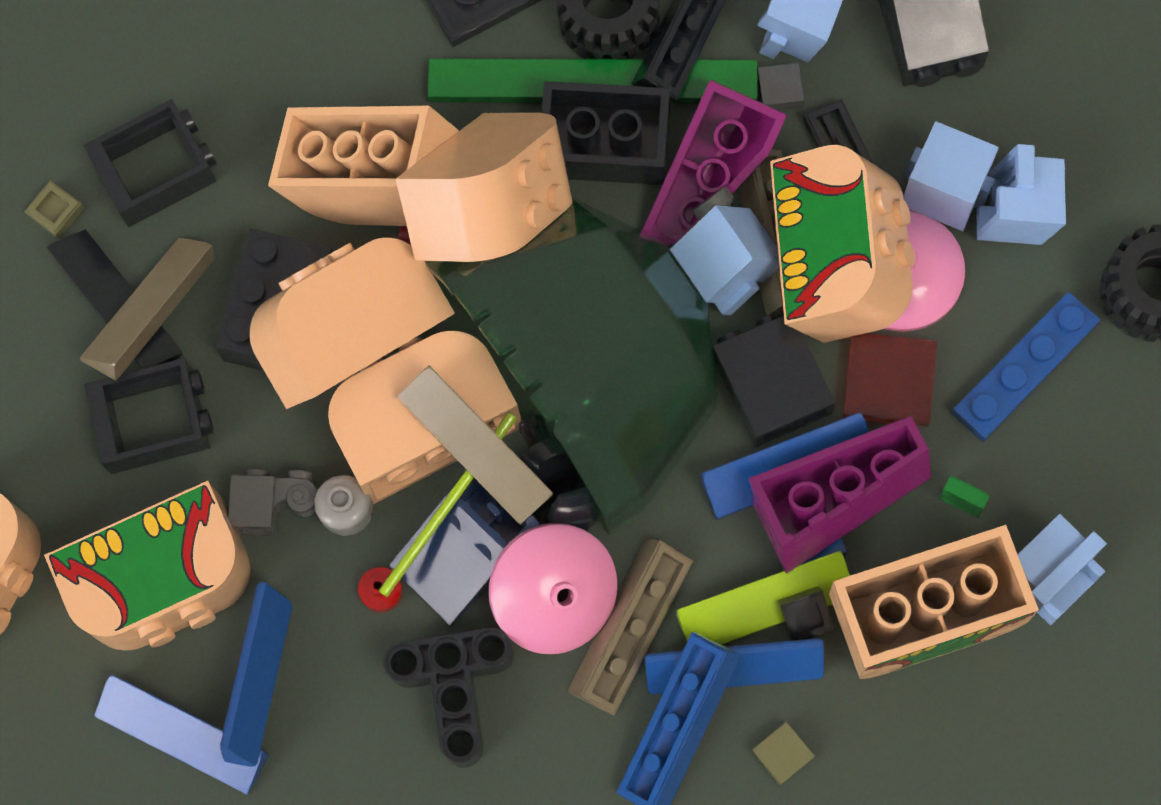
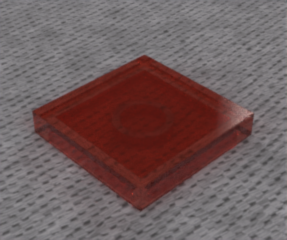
M867 333L851 336L843 418L862 412L865 420L894 423L911 416L916 426L928 427L931 415L937 341Z

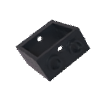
M172 99L83 145L119 214L128 227L217 182L210 169L217 165L206 143L197 145L192 134L199 131L187 109L181 112L178 111ZM176 128L197 166L133 200L112 161Z
M185 358L121 374L117 381L109 377L84 384L101 464L111 474L211 449L208 435L214 434L213 423L208 409L202 410L199 395L205 394L204 383L199 369L193 370ZM181 383L193 434L124 452L113 401Z

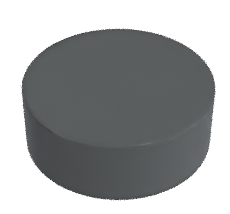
M724 185L696 206L692 212L700 221L714 206L730 205L734 201V196Z

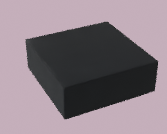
M819 586L778 600L791 641L807 640L835 630L823 590Z

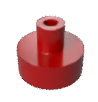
M375 567L365 572L358 584V594L363 604L369 610L385 613L393 610L400 603L403 596V586L400 580L388 597H385L377 589L378 586L384 584L392 570L385 567Z

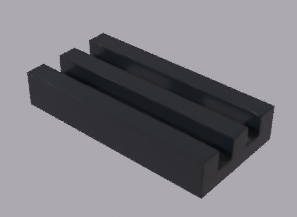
M842 99L804 114L803 120L817 148L828 145L817 122V119L820 118L833 145L845 146L830 114L836 112L854 151L873 163Z

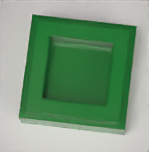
M950 476L939 500L978 519L990 496L988 495L989 493L955 476Z

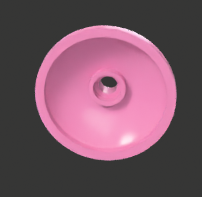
M909 210L911 220L910 224L907 225L908 241L911 243L915 254V262L911 266L913 280L912 295L901 317L890 326L884 328L885 330L899 332L914 331L936 323L953 308L964 285L965 261L956 238L939 221Z
M565 523L538 525L516 536L497 558L489 582L490 607L500 629L517 645L540 654L565 653L590 641L606 624L614 608L617 596V574L607 549L592 534L579 527ZM567 588L569 592L567 599L558 602L557 595L559 591Z

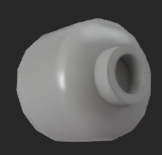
M347 475L334 476L326 480L317 490L314 500L315 512L324 527L333 534L341 536L355 535L362 531L371 521L374 511L371 496L364 494L355 477Z

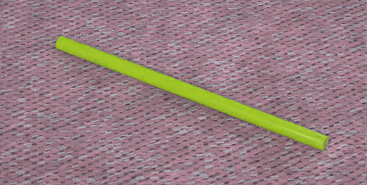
M508 412L495 429V434L502 440L517 418ZM467 470L379 589V592L385 597L389 596L474 479Z

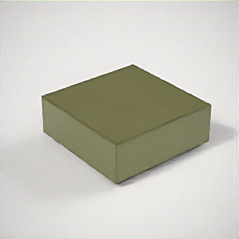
M50 180L24 213L56 238L60 239L85 207L79 200Z
M787 722L752 749V753L780 786L815 758V755Z

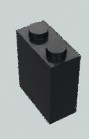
M779 313L770 314L760 319L756 323L755 328L742 334L740 330L726 333L717 340L718 344L713 346L712 359L755 448L833 414L836 402L802 333L785 325L784 315L780 317Z

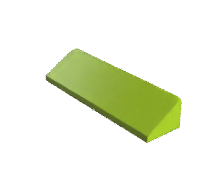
M837 551L799 565L787 574L785 571L680 608L677 610L676 616L686 642L691 633L696 632L724 645L784 623L778 600L819 586L823 590L827 606L833 605L829 595L833 581L848 577L850 574L842 551Z

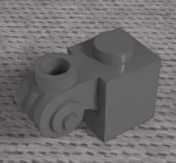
M249 469L244 471V475H231L228 513L231 526L239 535L278 536L279 512L284 507L289 506L294 514L300 518L305 519L316 514L314 500L317 489L313 485V473L304 470L287 471L286 478H275L270 476L268 471Z

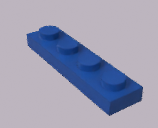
M1068 292L953 409L951 414L984 442L1099 324L1101 319Z

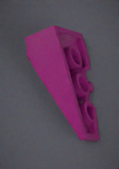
M710 80L641 235L672 248L699 222L692 212L696 206L724 185L733 194L770 154L787 115L715 80Z

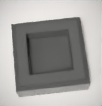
M799 62L758 67L757 75L762 103L774 109L804 106Z

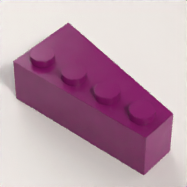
M909 416L749 478L754 508L785 573H789L930 479L929 448L913 418Z

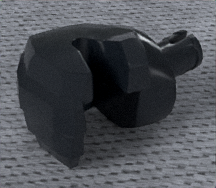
M534 415L536 426H534L530 416L524 418L519 423L518 430L522 434L528 449L523 452L520 459L553 493L531 515L539 514L551 506L549 515L545 519V524L565 523L588 531L601 515L605 502L601 479L591 455L575 439L565 436L551 437L542 415Z

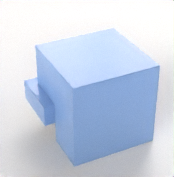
M770 0L766 12L762 15L757 25L767 30L759 53L774 59L782 51L808 63L827 43L843 0Z
M935 121L923 149L916 146L905 178L908 179V184L904 193V201L909 209L964 231L973 208H977L979 205L984 206L995 179L987 175L999 147Z
M1017 144L989 172V177L994 178L995 181L990 191V206L979 205L977 207V240L1042 245L1066 225L1064 159L1035 157L1034 145Z
M714 206L670 249L706 303H715L722 315H732L760 289L756 282L766 281L780 268L778 247L750 208Z
M1061 514L1049 523L1018 554L1039 609L1037 613L1050 626L1106 572L1093 558L1107 543L1094 531L1087 538H1084Z

